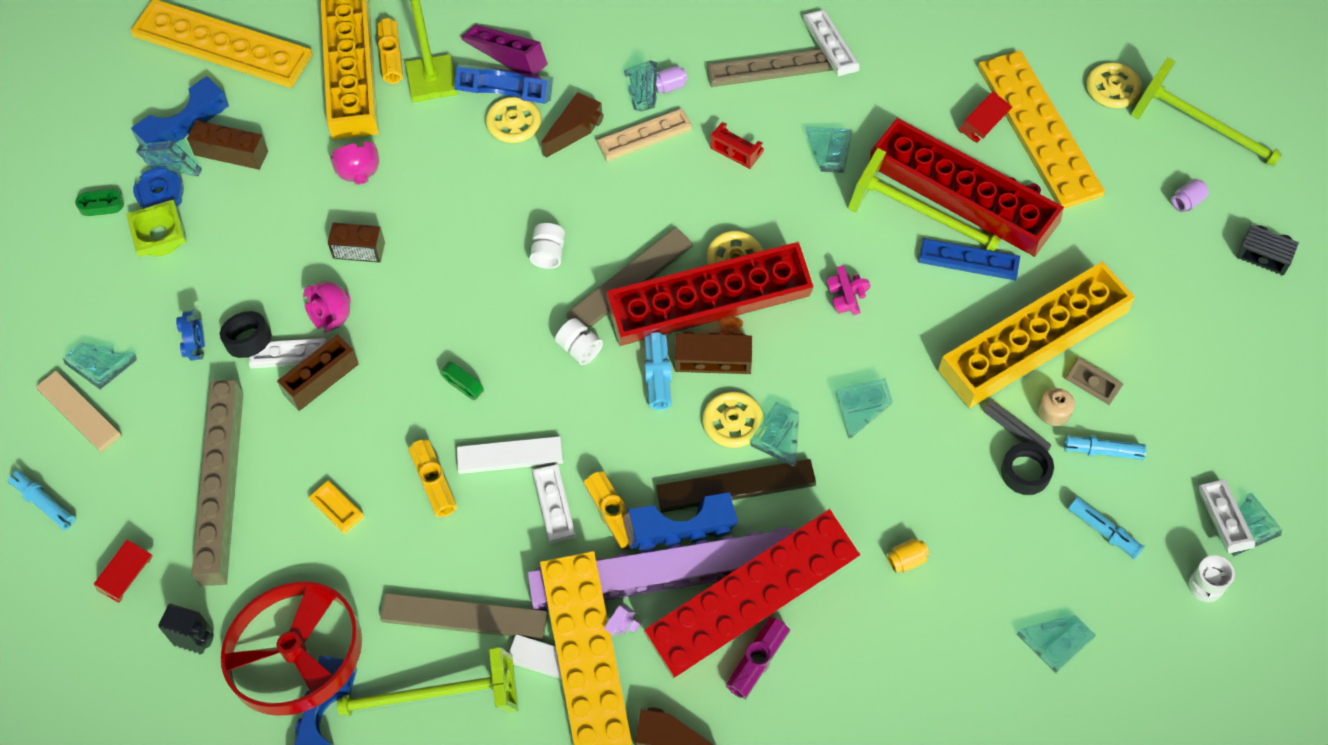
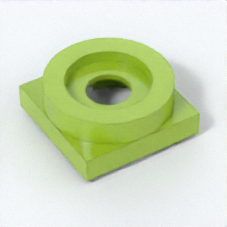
M174 200L126 214L138 257L145 255L164 256L175 251L181 244L186 243L184 228ZM156 227H164L167 230L166 235L161 239H153L150 233Z

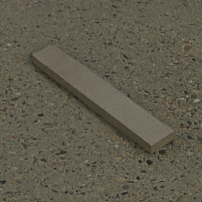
M821 49L707 64L711 87L834 71Z
M675 227L567 312V318L569 320L577 318L588 329L610 313L606 302L607 291L651 280L692 247V241Z
M385 593L380 620L384 623L509 637L520 635L529 639L543 640L548 614L547 611Z

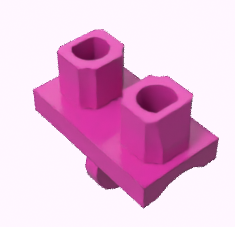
M845 266L837 267L838 274L827 278L832 294L844 290V295L833 298L835 309L838 314L850 310L853 315L860 314L861 311L855 294H858L859 299L865 298V292L870 289V282L868 279H861L859 274L854 275V281H851L850 275L846 273Z

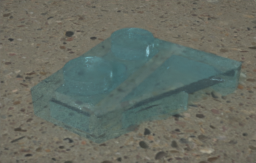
M649 60L624 70L625 77H629L631 81L628 90L632 96L633 108L636 111L643 112L655 108L658 62Z
M806 127V134L820 171L844 173L852 136L851 129Z
M173 140L139 144L136 153L143 158V161L152 167L167 168L169 171L196 177L202 171V168Z
M83 342L63 357L65 365L99 390L137 360L136 354L128 351L127 354L114 352L113 348L96 347L93 344Z
M886 378L839 388L835 391L848 438L856 435L893 402Z
M776 402L750 440L751 447L795 466L799 412Z
M1252 492L1249 493L1239 509L1255 541L1256 547L1281 536L1282 529ZM1250 549L1233 552L1231 554L1233 556H1236Z
M1076 615L1021 628L1017 633V636L1055 673L1096 636Z

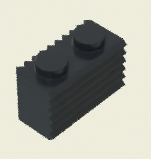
M1251 224L1244 236L1237 258L1247 261V263L1251 262L1252 265L1261 266V268L1276 274L1279 273L1282 276L1285 275L1290 267L1299 242L1293 240L1288 235H1279L1269 231L1264 226Z
M168 604L158 624L159 629L174 647H183L184 650L188 649L189 652H198L201 655L206 648L210 647L213 641V630L200 612L178 605Z

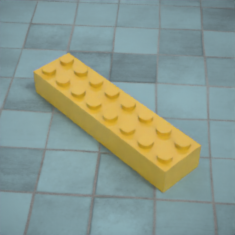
M321 0L326 114L332 140L378 135L370 1Z
M1102 261L942 356L938 371L970 409L1128 313L1135 296Z

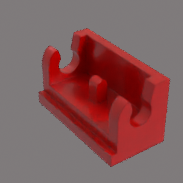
M992 91L965 119L958 131L961 134H965L975 143H978L981 140L979 137L984 139L1012 109V106Z
M722 122L711 133L710 149L751 169L764 152V148L761 147L763 142L757 141L754 145L729 132L725 128L727 124Z
M126 540L94 582L96 590L119 603L144 566L151 561L152 554Z

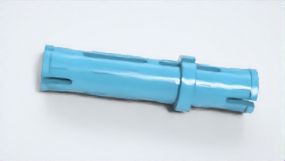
M1066 435L1065 439L1067 440H1064V451L1087 453V456L1092 457L1096 454L1143 461L1145 459L1143 455H1146V444L1097 439L1096 436L1092 435L1089 438Z
M21 470L12 473L17 479L15 480L10 476L8 483L22 493L24 500L32 502L60 526L62 530H67L71 527L66 521L74 524L75 517L45 493L39 483L32 482Z
M1077 497L1068 508L1069 512L1075 514L1107 538L1110 545H1116L1131 556L1132 559L1135 560L1145 546L1125 532V528L1122 526L1119 528L1101 513L1081 500L1080 497Z

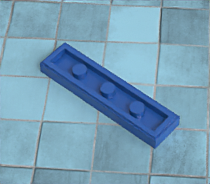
M923 238L918 263L1016 281L1020 256Z

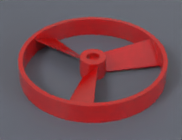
M303 581L287 583L272 588L248 603L229 626L221 649V668L224 678L231 690L246 706L263 714L286 716L315 708L338 692L353 673L362 648V632L359 620L346 599L336 590L326 585ZM303 595L289 632L282 634L278 638L275 648L234 652L244 629L258 614L281 600ZM336 601L349 612L352 623V638L349 651L336 673L332 675L307 653L305 642L331 603ZM280 653L284 660L289 663H295L311 692L304 697L288 702L266 703L247 697L237 689L232 670Z

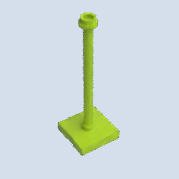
M410 0L423 58L405 62L412 102L416 103L440 97L456 96L458 91L454 90L455 76L451 55L432 57L420 0Z
M1167 57L1131 116L1139 120L1153 98L1157 100L1160 98L1267 159V165L1275 166L1282 156L1278 149L1275 148L1274 151L1269 150L1164 90L1166 87L1161 84L1175 64L1174 60Z
M877 148L856 185L848 209L857 212L868 191L873 192L876 190L986 245V250H996L1001 240L997 238V235L994 234L993 237H990L880 182L877 175L886 152Z
M501 647L489 649L492 674L486 678L351 699L349 695H343L342 698L337 700L338 713L351 716L353 710L490 688L494 692L495 707L507 713L517 712L519 710L513 655Z

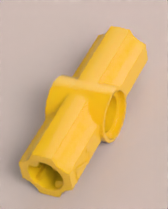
M386 18L377 24L382 76L384 82L397 84L403 79L397 21Z
M421 439L413 442L408 451L435 516L446 517L451 515L457 509V505L430 441ZM430 476H438L437 479L433 481L427 480Z
M604 471L596 472L584 480L583 484L599 510L601 520L608 526L621 551L628 550L630 546L623 522V517L627 512L624 501L616 494ZM615 507L619 512L612 515L607 513L606 509Z

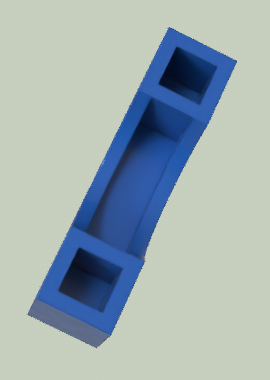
M462 64L456 68L454 90L472 93L503 94L514 96L524 101L545 104L551 101L553 77Z
M206 76L188 89L190 94L188 105L177 115L167 118L149 115L131 127L137 142L153 158L184 139L190 133L196 120L207 122L229 107L224 92L209 77Z
M730 492L705 496L698 505L696 516L687 521L668 519L654 505L628 509L623 517L630 549L639 547L640 550H648L655 547V544L661 543L671 546L680 543L683 539L689 538L691 541H699L706 538V535L715 534L716 537H722L730 534L731 530L738 523Z
M320 656L318 663L330 674L334 675L344 659ZM356 667L350 678L338 692L324 703L305 711L303 717L298 719L295 728V734L297 735L295 745H331L321 735V719L325 710L333 702L337 701L338 698H342L343 695H351L357 673ZM306 691L304 696L310 694L311 692Z

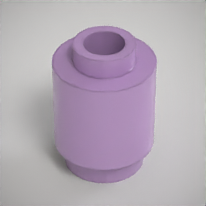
M678 65L658 71L657 75L652 76L653 84L658 94L662 92L666 94L685 87V82L688 81L684 68L680 69Z
M1191 179L1174 192L1171 202L1175 209L1180 212L1190 211L1208 197V186L1202 180Z

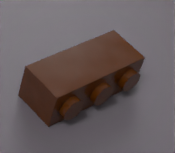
M197 120L187 137L194 156L260 170L268 153L262 134Z
M693 332L676 333L675 372L751 374L752 336L742 333L734 335H721L719 333L695 334Z
M337 334L278 379L277 383L287 400L300 411L358 366L359 363L354 350Z

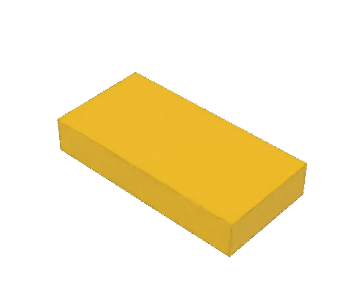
M329 480L308 497L343 534L364 517L363 513Z

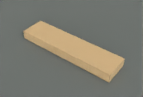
M681 108L597 140V145L608 162L692 130V124Z
M57 371L53 372L36 386V389L101 453L121 437V434Z

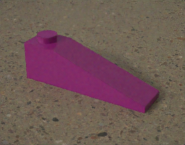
M477 24L461 36L462 41L515 72L538 75L548 65L539 41Z

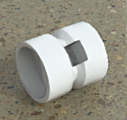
M541 223L535 227L533 234L534 243L532 244L529 258L531 263L545 269L557 268L561 264L562 248L565 240V231L562 227L552 223Z
M577 318L567 321L560 328L555 338V342L566 352H570V356L580 365H586L591 362L603 346V341L592 331L588 332V327Z
M1218 555L1204 558L1191 574L1188 581L1189 590L1192 595L1203 602L1218 600L1234 581L1235 572L1233 566L1228 560Z

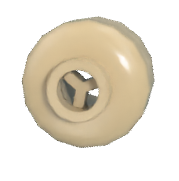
M1062 388L1049 389L1044 393L1039 403L1038 414L1046 424L1051 426L1064 425L1069 421L1074 411L1075 400L1068 391Z

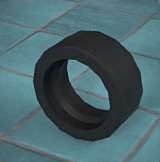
M245 311L232 316L222 325L219 333L227 352L237 358H248L260 353L267 347L272 337L271 329L265 318L260 313L254 311ZM249 329H257L248 338L235 340L242 332Z
M1031 442L1012 446L1006 453L1001 467L1002 479L1005 484L1014 492L1022 495H1035L1043 491L1049 484L1054 472V462L1049 452L1042 446ZM1018 457L1032 458L1041 465L1043 474L1036 481L1021 479L1012 469L1013 461Z

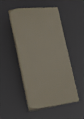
M1079 357L1065 377L1066 380L1108 405L1112 403L1124 385Z

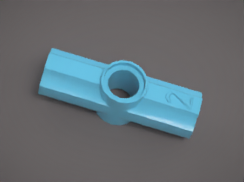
M657 332L645 336L646 383H648L650 408L665 410L671 407L670 359H668L666 335Z

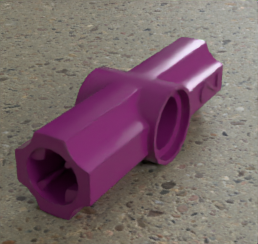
M770 617L754 642L748 646L745 656L725 685L732 694L739 698L747 699L762 674L768 670L771 660L789 634L790 628L777 618ZM761 654L765 657V660L755 662L751 656Z

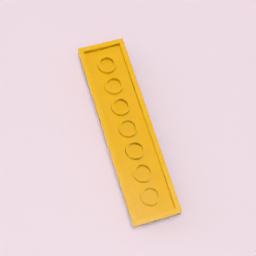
M152 0L130 30L135 38L291 89L313 56L312 50L159 0Z
M1015 51L979 62L978 70L991 92L994 91L1012 106V109L1005 116L1054 201L1066 209L1103 197L1105 193L1104 188L1022 51Z
M592 551L542 561L540 565L574 745H632L611 634L604 629L608 619L595 553Z

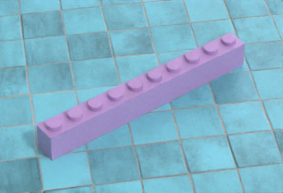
M781 527L773 532L763 534L762 532H752L745 537L739 538L727 536L720 541L714 542L702 540L694 543V545L684 547L682 545H673L666 550L660 551L648 549L636 555L624 553L605 560L596 558L604 601L718 582L795 532L796 528L788 529L787 527ZM539 567L533 572H528L534 610L546 611L549 608L542 570Z

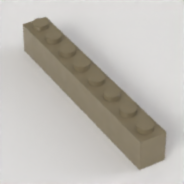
M236 380L210 381L192 576L200 586L227 585L243 405V392Z

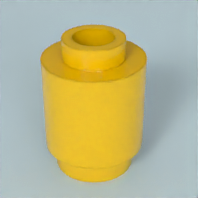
M914 537L891 548V552L886 555L895 573L900 571L904 573L926 563V556L929 555V551L923 540L918 541Z

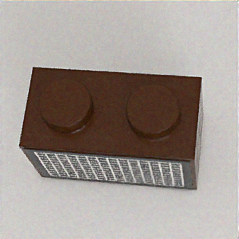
M332 223L328 246L333 259L381 263L385 240L380 226Z

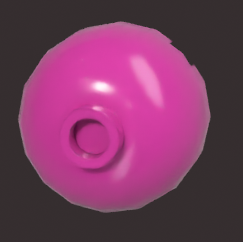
M363 142L365 147H357L356 143L334 150L332 152L333 156L330 155V160L335 173L341 179L354 182L355 185L368 182V178L375 174L379 165L378 150L372 142Z
M330 281L317 282L304 289L303 298L307 296L308 304L304 305L305 310L315 327L319 329L322 326L325 329L323 332L327 333L345 323L350 314L351 303L350 295L346 290Z

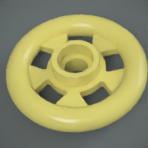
M1110 62L1098 65L1092 69L1086 80L1090 96L1097 103L1109 108L1130 106L1138 100L1142 93V82L1138 74L1130 67L1120 63ZM1105 72H1108L1110 74L1105 78H1103L1101 75ZM1121 73L1125 75L1127 79L1124 80L1121 76L1118 75ZM1102 84L1104 90L1098 91L1096 85ZM1126 86L1133 88L1131 94L1125 92ZM1109 94L1119 95V99L1109 98Z
M507 97L497 101L491 106L486 115V126L490 134L496 139L507 143H518L531 138L538 131L541 124V113L538 107L533 102L524 101L517 97ZM517 106V109L507 110L506 107ZM528 110L531 116L525 117L523 112ZM497 114L502 115V121H495ZM524 124H526V125L529 126V127H528L526 130H524V131H521V130L519 129V128H521ZM503 127H506L511 131L510 133H505L501 130L503 129Z
M727 231L715 237L710 243L706 255L707 264L729 260L733 256L747 255L746 251L753 250L756 253L763 251L760 243L750 234L742 231ZM731 241H741V247H731ZM719 248L726 250L723 258L716 256Z
M730 391L721 393L709 401L704 409L702 422L707 435L714 442L724 447L738 448L750 444L759 436L764 425V415L760 405L751 396L741 392ZM738 402L746 405L747 408L745 411H743L740 408L735 407ZM725 404L728 408L720 413L717 408ZM732 415H734V416H736L738 419L735 420V421H732V420L729 419V417L732 416ZM746 418L754 419L752 427L745 426ZM720 420L724 428L716 430L713 422ZM740 430V437H730L729 431Z

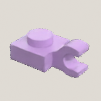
M619 605L604 629L611 635L625 634L628 630L635 633L642 623L632 618L636 613L628 606Z

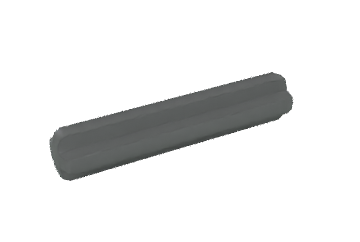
M990 400L984 406V413L1023 443L1031 442L1042 446L1047 451L1050 450L1051 444L994 400Z

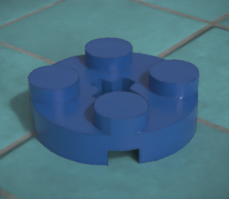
M153 168L144 172L140 176L141 180L138 184L135 182L133 187L134 196L142 208L174 200L176 207L182 203L184 192L182 181L177 173L169 172L167 168ZM157 187H161L163 189L159 193H153L156 192Z
M195 309L183 311L182 317L176 318L178 332H182L183 342L180 343L182 357H188L190 361L202 360L204 353L199 354L200 348L205 347L201 319L195 320L194 315L198 314Z

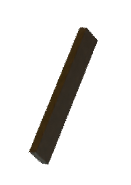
M811 459L659 484L656 485L660 511L667 512L696 507L705 496L730 492L731 499L737 500L816 486V479Z

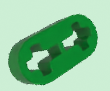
M108 189L81 193L76 198L75 204L82 215L96 216L114 214L121 211L124 207V200L117 190Z
M447 362L440 370L441 376L468 398L476 400L484 392L483 386L474 377L453 362Z

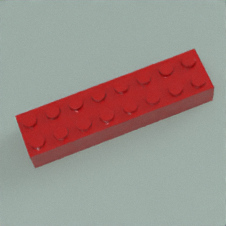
M899 118L895 119L871 149L870 160L877 148L886 152L879 170L880 173L991 234L997 235L1000 239L1033 257L1038 254L1061 222L1064 206Z
M795 242L607 291L606 302L619 346L645 340V336L651 333L660 332L665 335L810 297L814 286L800 243Z
M828 509L650 625L643 632L672 678H675L859 557L860 553L832 511Z

